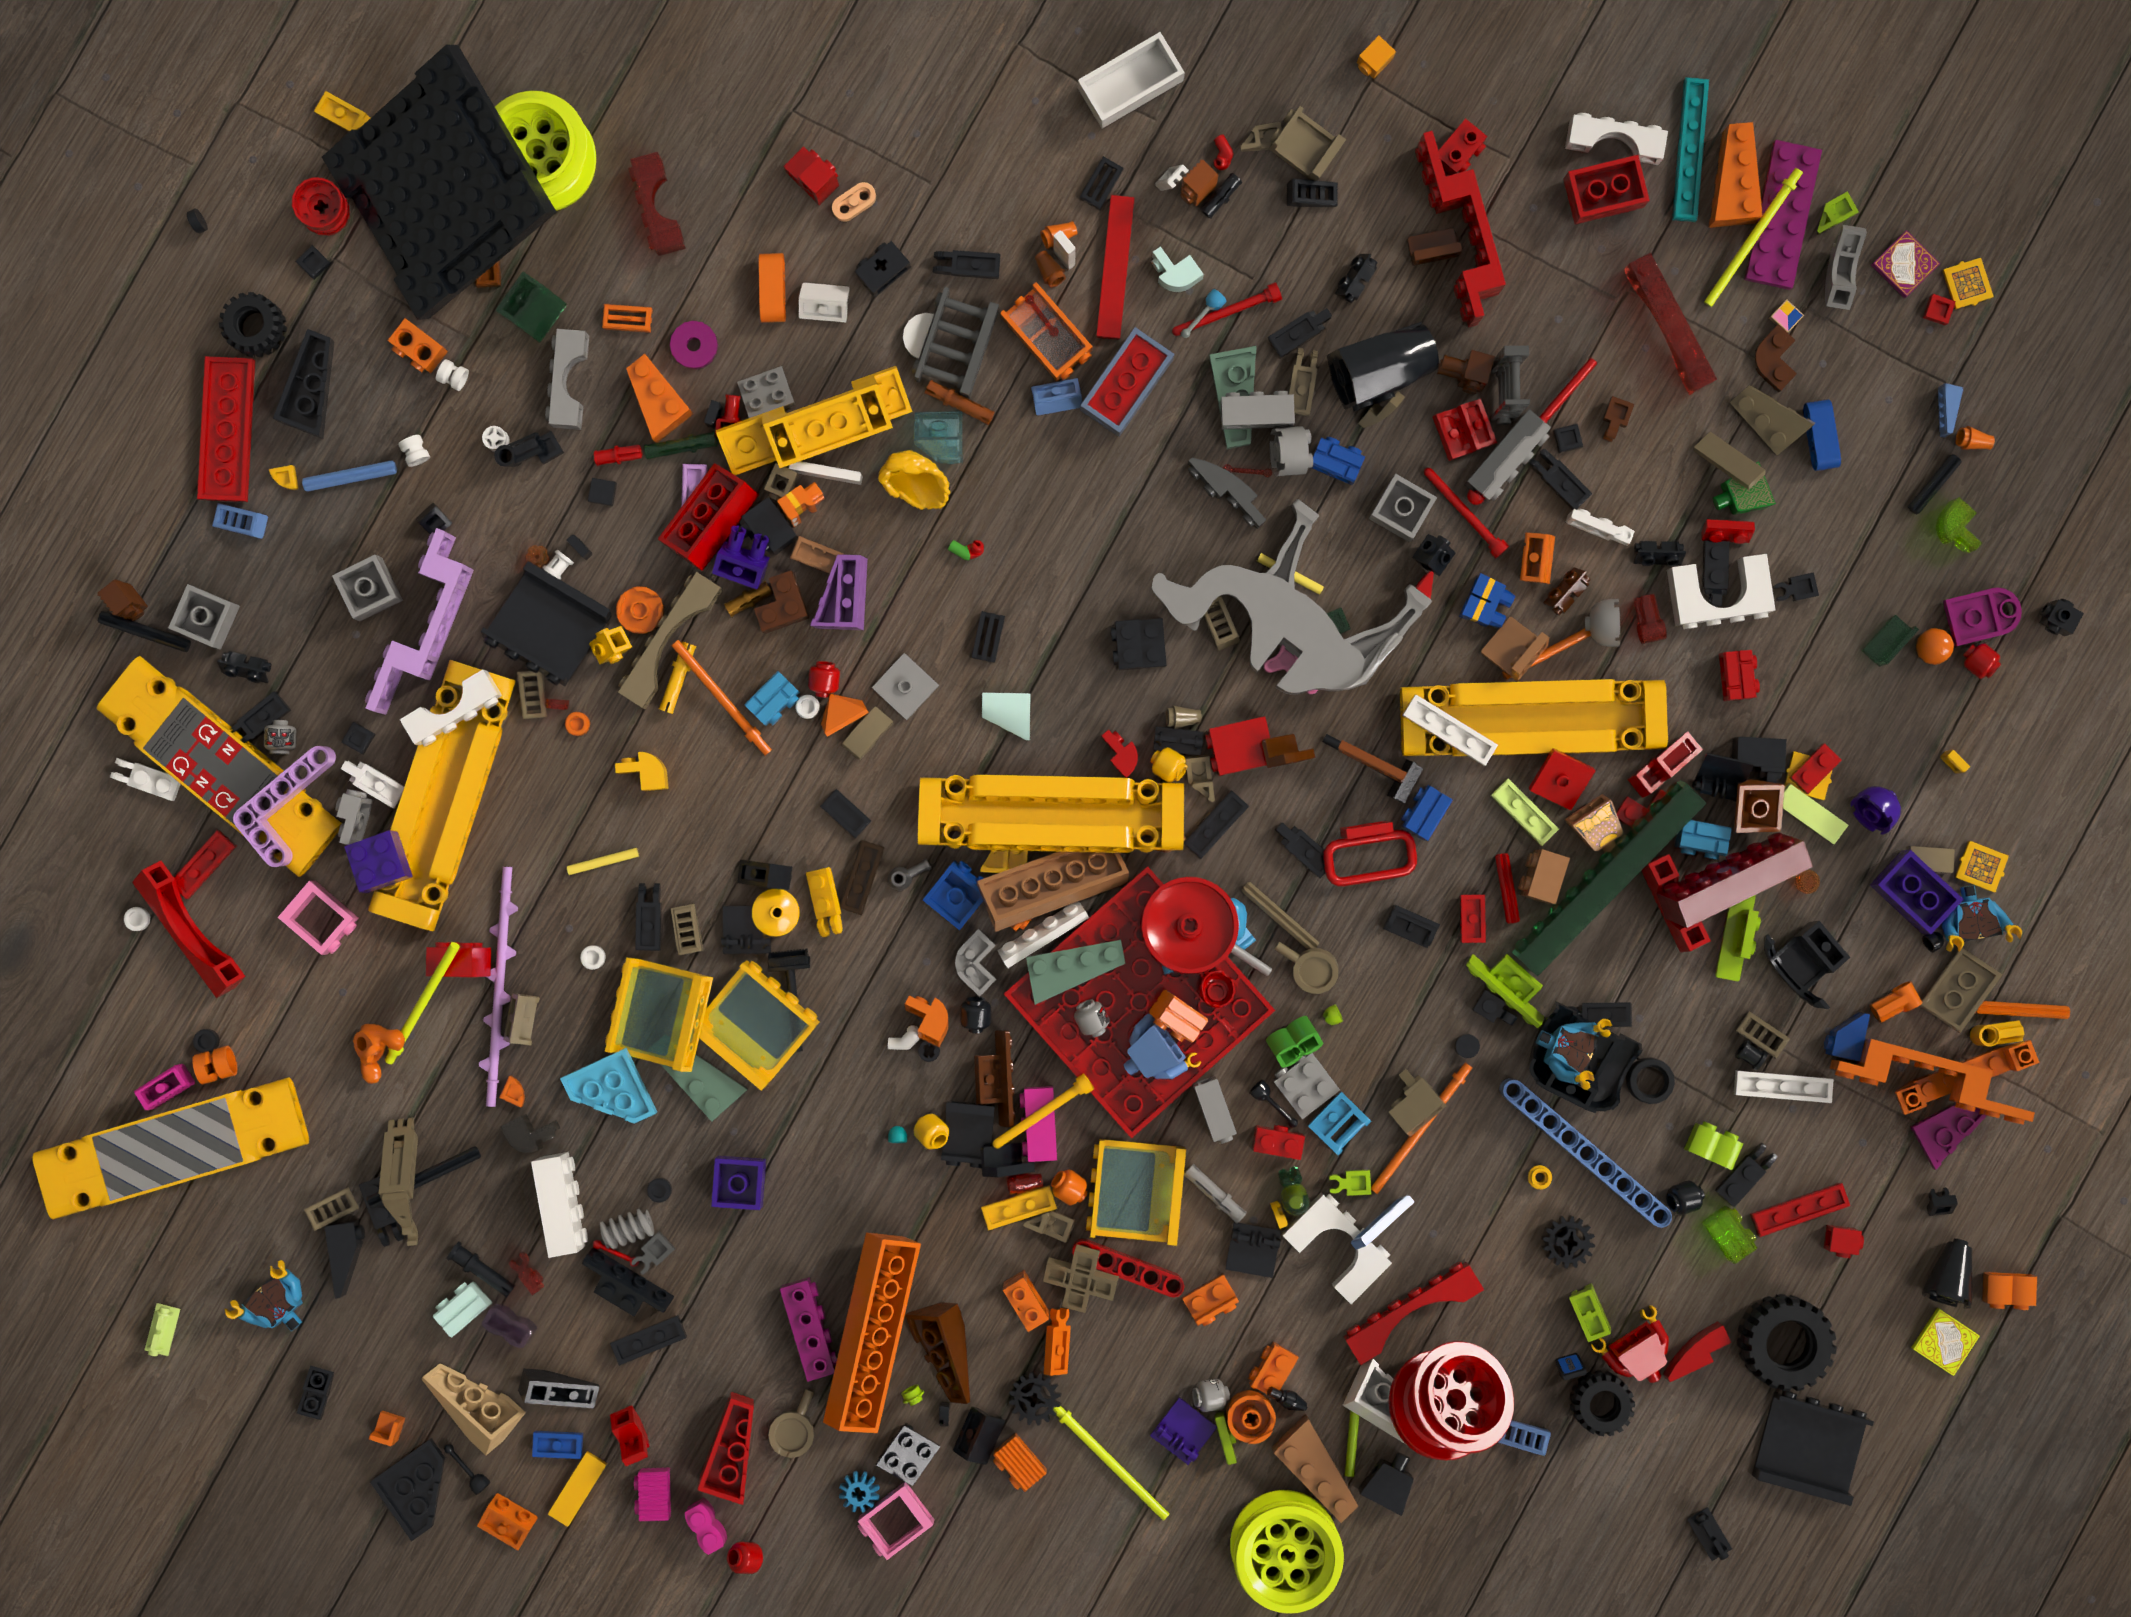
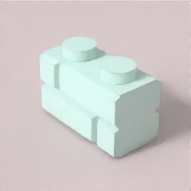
M474 1281L469 1285L464 1282L454 1291L456 1296L449 1301L445 1298L435 1307L438 1311L433 1315V1318L451 1338L492 1304V1301Z

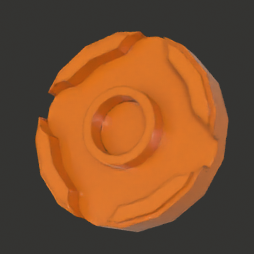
M636 586L625 591L620 596L616 605V615L626 630L634 634H646L658 627L659 621L664 616V605L662 599L655 591L647 587Z

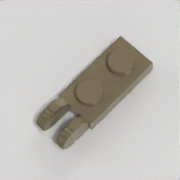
M1298 348L1296 362L1292 370L1289 394H1294V414L1309 417L1317 375L1318 351H1312L1310 367L1301 366L1304 357L1303 348Z

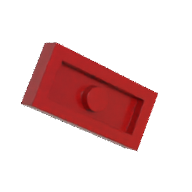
M1707 519L1701 532L1702 541L1714 543L1721 541L1737 544L1749 543L1755 531V523Z
M1823 743L1789 778L1805 794H1809L1842 760Z
M1460 895V943H1486L1485 895Z

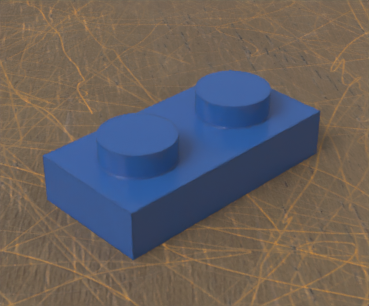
M533 1432L532 1457L582 1458L583 1433Z

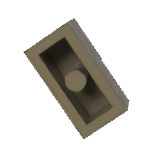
M1405 1069L1399 1076L1406 1084L1403 1090L1407 1097L1397 1099L1391 1105L1392 1109L1389 1113L1405 1133L1411 1137L1447 1105L1424 1078H1421L1420 1075L1414 1078Z

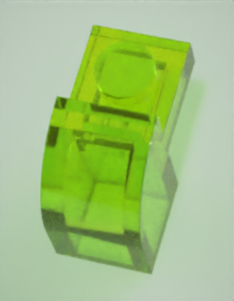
M1960 497L1951 500L1941 511L1937 518L1936 531L1943 544L1954 540V544L1958 549L1970 553L1977 550L1982 544L1979 539L1965 528L1977 512Z

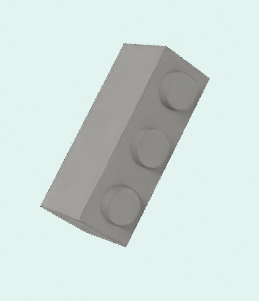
M1288 391L1273 392L1274 395H1264V392H1251L1250 396H1240V393L1237 392L1226 393V397H1221L1220 400L1221 429L1293 427L1295 424L1294 394L1288 395Z

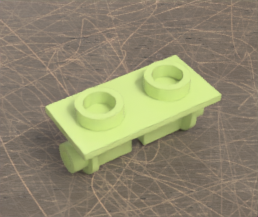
M159 1303L156 1304L145 1346V1351H149L148 1355L158 1356V1354L169 1356L181 1309Z

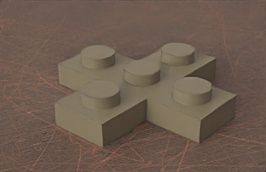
M1076 1245L1072 1263L1049 1257L1043 1282L1066 1288L1062 1307L1085 1313L1090 1295L1113 1301L1119 1276L1096 1270L1100 1251Z

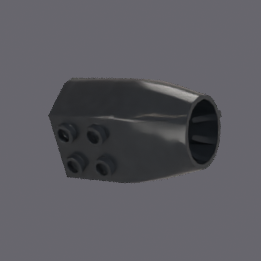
M1421 322L1339 348L1327 355L1330 376L1335 391L1344 409L1352 408L1353 412L1372 405V400L1377 404L1395 397L1394 392L1436 371L1439 366L1438 350L1429 329Z

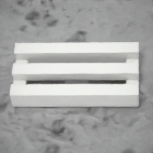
M1184 165L1169 167L1155 183V186L1160 191L1173 189L1176 186L1174 182L1180 181L1182 179L1180 175L1186 174L1189 170Z

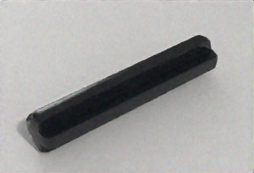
M1954 454L1946 459L1908 505V509L1912 513L1917 515L1925 508L1962 463L1961 459Z

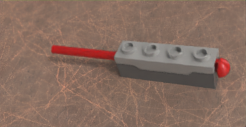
M1589 358L1539 417L1529 409L1464 484L1469 489L1467 499L1471 504L1487 503L1490 499L1495 501L1503 492V489L1500 488L1505 481L1510 483L1519 473L1516 468L1521 462L1526 465L1533 457L1532 449L1536 445L1541 447L1550 437L1547 432L1551 428L1547 421L1597 365L1594 359Z

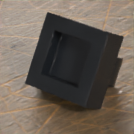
M1946 1187L1942 1190V1196H1937L1935 1190L1931 1189L1929 1192L1930 1201L1926 1208L1929 1216L1953 1214L1958 1205L1956 1195H1949V1190Z

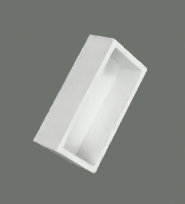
M1159 32L1078 80V90L1100 127L1104 128L1183 82L1185 72L1163 35Z
M569 1152L539 1157L532 1161L531 1164L548 1258L577 1253L586 1246L585 1243L588 1242L586 1228H582L581 1223L584 1213L582 1205H578L577 1201L579 1185L577 1180L574 1181L572 1171H575L574 1159L569 1157Z

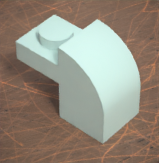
M1161 246L1153 251L1151 263L1158 273L1163 272L1158 278V283L1163 288L1173 292H1182L1190 289L1203 279L1204 274L1190 255L1174 266Z

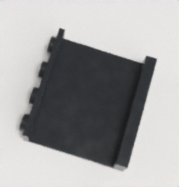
M528 561L523 567V577L489 628L481 630L482 637L484 638L483 641L494 649L499 647L504 650V654L514 661H517V659L526 663L524 666L530 671L543 673L546 675L545 679L556 686L559 683L566 686L590 650L589 643L596 638L595 634L603 630L611 618V611Z
M1774 1391L1752 1476L1762 1482L1851 1506L1854 1497L1848 1492L1866 1425L1873 1426L1874 1421L1866 1417L1867 1413L1852 1409L1851 1413L1843 1411L1844 1407L1838 1404L1829 1403V1406L1820 1404V1400L1806 1396L1804 1400L1796 1398L1797 1394L1791 1391H1782V1393Z

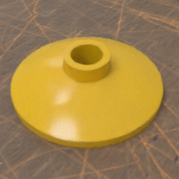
M769 889L762 892L755 899L751 912L752 920L757 929L769 936H782L789 933L796 926L799 919V906L796 899L789 892L782 889ZM775 908H779L781 910V915L779 917H774L773 910Z

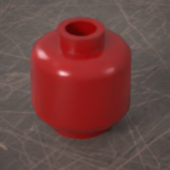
M1985 643L1977 647L1972 645L1963 655L1967 658L1964 662V667L1979 679L1985 677L1989 679L2001 666L1999 662L2000 655Z
M817 661L816 665L810 667L808 687L811 691L816 692L815 696L827 698L830 696V693L838 691L840 670L835 667V663Z
M736 1542L733 1544L727 1554V1563L730 1569L736 1574H754L758 1572L763 1563L761 1547L755 1542Z

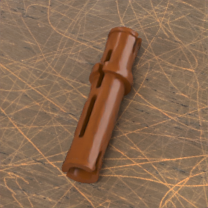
M930 380L925 390V394L942 401L943 405H950L988 426L995 414V411L956 393L955 389H948L933 380Z

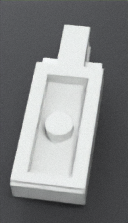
M1573 509L1565 521L1567 524L1608 541L1610 539L1626 546L1630 544L1634 534V530L1627 526L1617 527L1612 525L1613 522L1606 518L1598 519L1590 516L1591 513L1584 509Z
M350 761L344 762L341 769L352 775L349 781L353 782V785L396 809L405 786L368 764L360 762L357 766Z

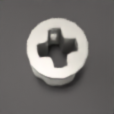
M557 549L553 559L542 568L561 580L562 573L569 565H573L574 562Z

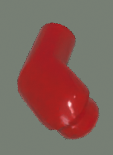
M1222 134L1213 140L1219 150L1217 158L1214 159V167L1221 171L1226 170L1230 166L1234 155L1227 139Z

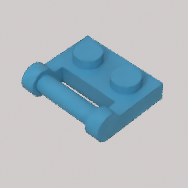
M1340 1091L1307 1126L1339 1156L1343 1151L1342 1148L1364 1125L1368 1126L1372 1121ZM1354 1114L1358 1119L1334 1142L1331 1139L1333 1134Z

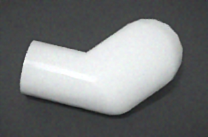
M911 1025L907 1028V1032L902 1038H888V1049H911L920 1039L917 1032L919 1028Z

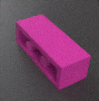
M1053 1086L1024 1088V1093L1020 1094V1108H1025L1026 1117L1021 1118V1121L1054 1099ZM1053 1111L1024 1131L1027 1133V1141L1022 1142L1023 1156H1028V1162L1057 1160L1055 1111Z

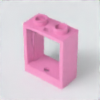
M308 881L278 916L282 922L321 955L333 954L340 947L341 943L339 941L341 938L352 933L357 926L355 922L359 919L317 881ZM316 895L344 918L323 944L295 921Z
M903 1482L878 1501L872 1509L869 1508L859 1516L858 1528L865 1537L869 1536L874 1542L872 1546L875 1552L880 1557L883 1555L888 1560L933 1526L934 1518L908 1483ZM900 1496L919 1521V1524L889 1546L869 1518Z

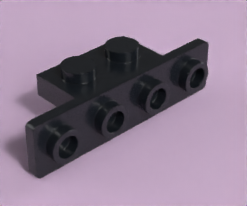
M592 1248L582 1261L584 1266L601 1275L593 1292L634 1317L643 1302L664 1313L674 1299V1296L595 1248Z

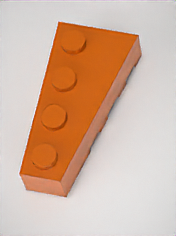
M1753 122L1729 124L1722 132L1718 171L1715 178V192L1712 199V212L1708 228L1755 224L1763 217Z

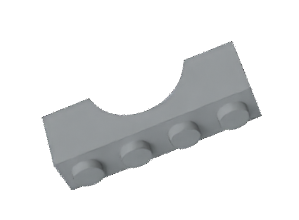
M557 329L556 335L552 337V350H555L554 359L550 360V373H553L552 383L548 384V397H551L550 406L546 407L545 416L546 421H549L548 424L553 428L581 430L583 406L580 402L570 397L566 381L572 367L588 358L589 335L586 331Z

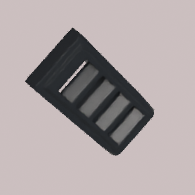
M1292 179L1287 183V206L1337 207L1338 182ZM1306 188H1309V198H1306ZM1316 188H1318V199H1316ZM1325 189H1328V200H1325Z

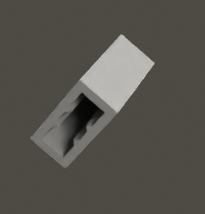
M1215 1075L1193 1083L1192 1085L1212 1140L1214 1142L1218 1141L1219 1144L1233 1140L1232 1135L1237 1133Z

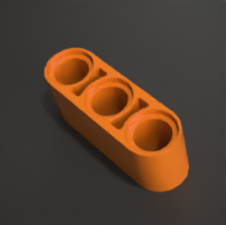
M784 253L759 254L761 323L786 321Z

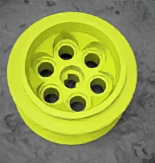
M543 91L519 92L499 102L495 106L497 112L532 171H537L536 178L555 210L564 209L575 203L589 188L596 169V150L593 138L575 109L562 98ZM543 126H551L548 133H540ZM521 131H526L527 136L523 140H518L517 135ZM561 142H566L567 147L565 150L558 151L557 145ZM543 151L545 156L538 160L537 152ZM554 165H560L554 173H550V169Z
M1276 1490L1262 1494L1243 1508L1232 1528L1230 1551L1235 1573L1245 1592L1263 1607L1280 1613H1300L1318 1606L1333 1592L1343 1569L1344 1552L1342 1541L1330 1514L1312 1497L1292 1490ZM1280 1524L1283 1526V1530L1279 1534H1273L1270 1531L1273 1525ZM1298 1527L1307 1528V1533L1300 1537L1295 1535V1530ZM1260 1544L1269 1546L1268 1551L1264 1554L1256 1552V1548ZM1285 1549H1288L1289 1552L1294 1551L1293 1556L1288 1559L1286 1556H1281V1553ZM1314 1549L1317 1551V1555L1313 1559H1308L1305 1557L1307 1550ZM1269 1567H1277L1279 1569L1278 1573L1275 1576L1267 1575L1266 1571ZM1293 1570H1302V1576L1295 1579L1290 1576Z

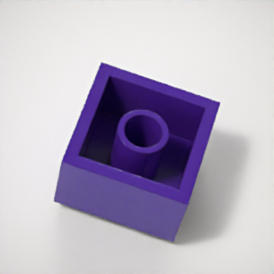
M389 830L344 846L359 892L370 893L413 877L399 834L396 831Z
M717 1156L714 1164L711 1207L760 1210L763 1207L766 1159Z

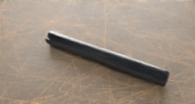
M474 1146L415 1174L414 1189L481 1157L479 1149ZM379 1192L366 1198L371 1209L383 1204Z

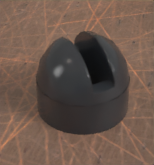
M1933 932L1931 935L1926 934L1922 937L1923 944L1932 953L1939 950L1944 944V938L1939 932Z

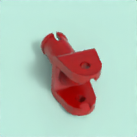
M725 394L724 416L716 420V437V430L723 428L724 422L737 423L743 421L738 417L741 396Z

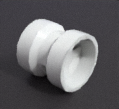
M445 359L437 371L436 380L442 384L448 383L451 388L460 391L467 381L469 370L462 366L456 367L453 362Z
M420 435L410 436L398 443L400 450L406 455L405 461L409 467L417 466L430 459L428 451L422 447L423 440Z

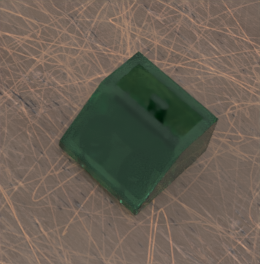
M523 271L496 311L501 317L541 343L567 306V303Z

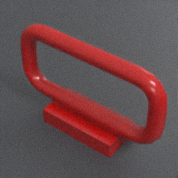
M1386 820L1340 828L1342 839L1331 841L1326 846L1323 856L1327 879L1332 884L1343 887L1404 877L1414 871L1417 865L1414 838L1405 830H1393V823ZM1395 839H1402L1406 844L1408 862L1404 867L1346 877H1339L1335 873L1333 853L1337 849Z

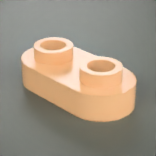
M862 182L836 198L832 204L834 216L839 221L847 222L871 207L876 200L873 186ZM861 194H868V199H860ZM846 206L849 208V211L841 213V208Z

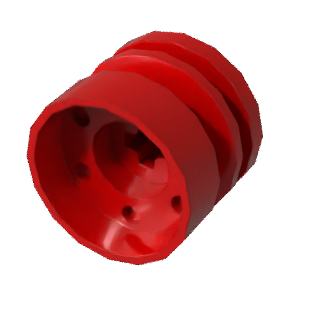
M313 177L304 180L296 187L292 196V208L295 216L311 232L330 236L340 232L346 226L350 218V206L347 198H345L333 182L324 178ZM326 205L325 213L322 214L319 210H322V206Z

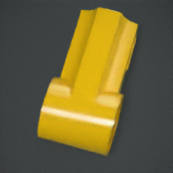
M2019 1020L1976 1025L1970 1031V1039L1977 1046H1994L2023 1041L2024 1029ZM1984 1030H1986L1988 1033V1038L1986 1041L1982 1039V1033Z

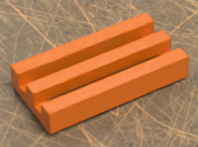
M604 304L602 328L651 333L650 326L653 309L651 307ZM609 311L646 313V317L609 315ZM608 320L645 323V326L608 323Z

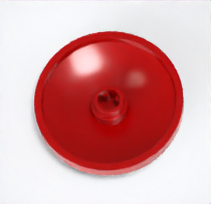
M1182 877L1165 883L1153 893L1143 911L1141 930L1149 953L1158 963L1177 973L1199 974L1215 968L1228 957L1237 940L1239 921L1232 900L1222 888L1206 879Z

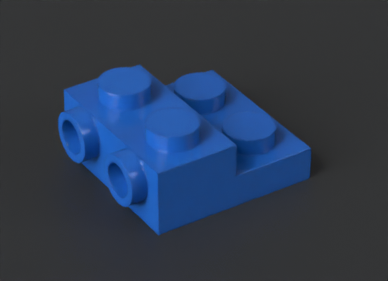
M955 860L924 897L923 901L960 930L983 903V898L977 887V881L984 878L981 876L976 878L970 873L971 868L963 861L958 863Z

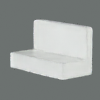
M802 283L799 295V318L846 322L849 287Z

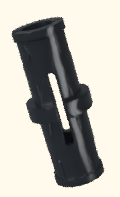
M1230 173L1221 186L1212 191L1213 195L1200 208L1201 212L1212 219L1224 203L1227 204L1230 201L1229 197L1242 184L1240 178L1234 173Z

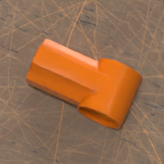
M1911 981L1898 985L1891 990L1892 993L1869 1004L1872 1014L1879 1023L1901 1012L1910 1011L1923 1003Z

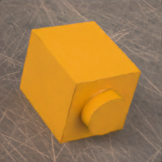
M1378 35L1359 55L1357 60L1358 68L1364 75H1370L1374 79L1392 61L1396 51Z

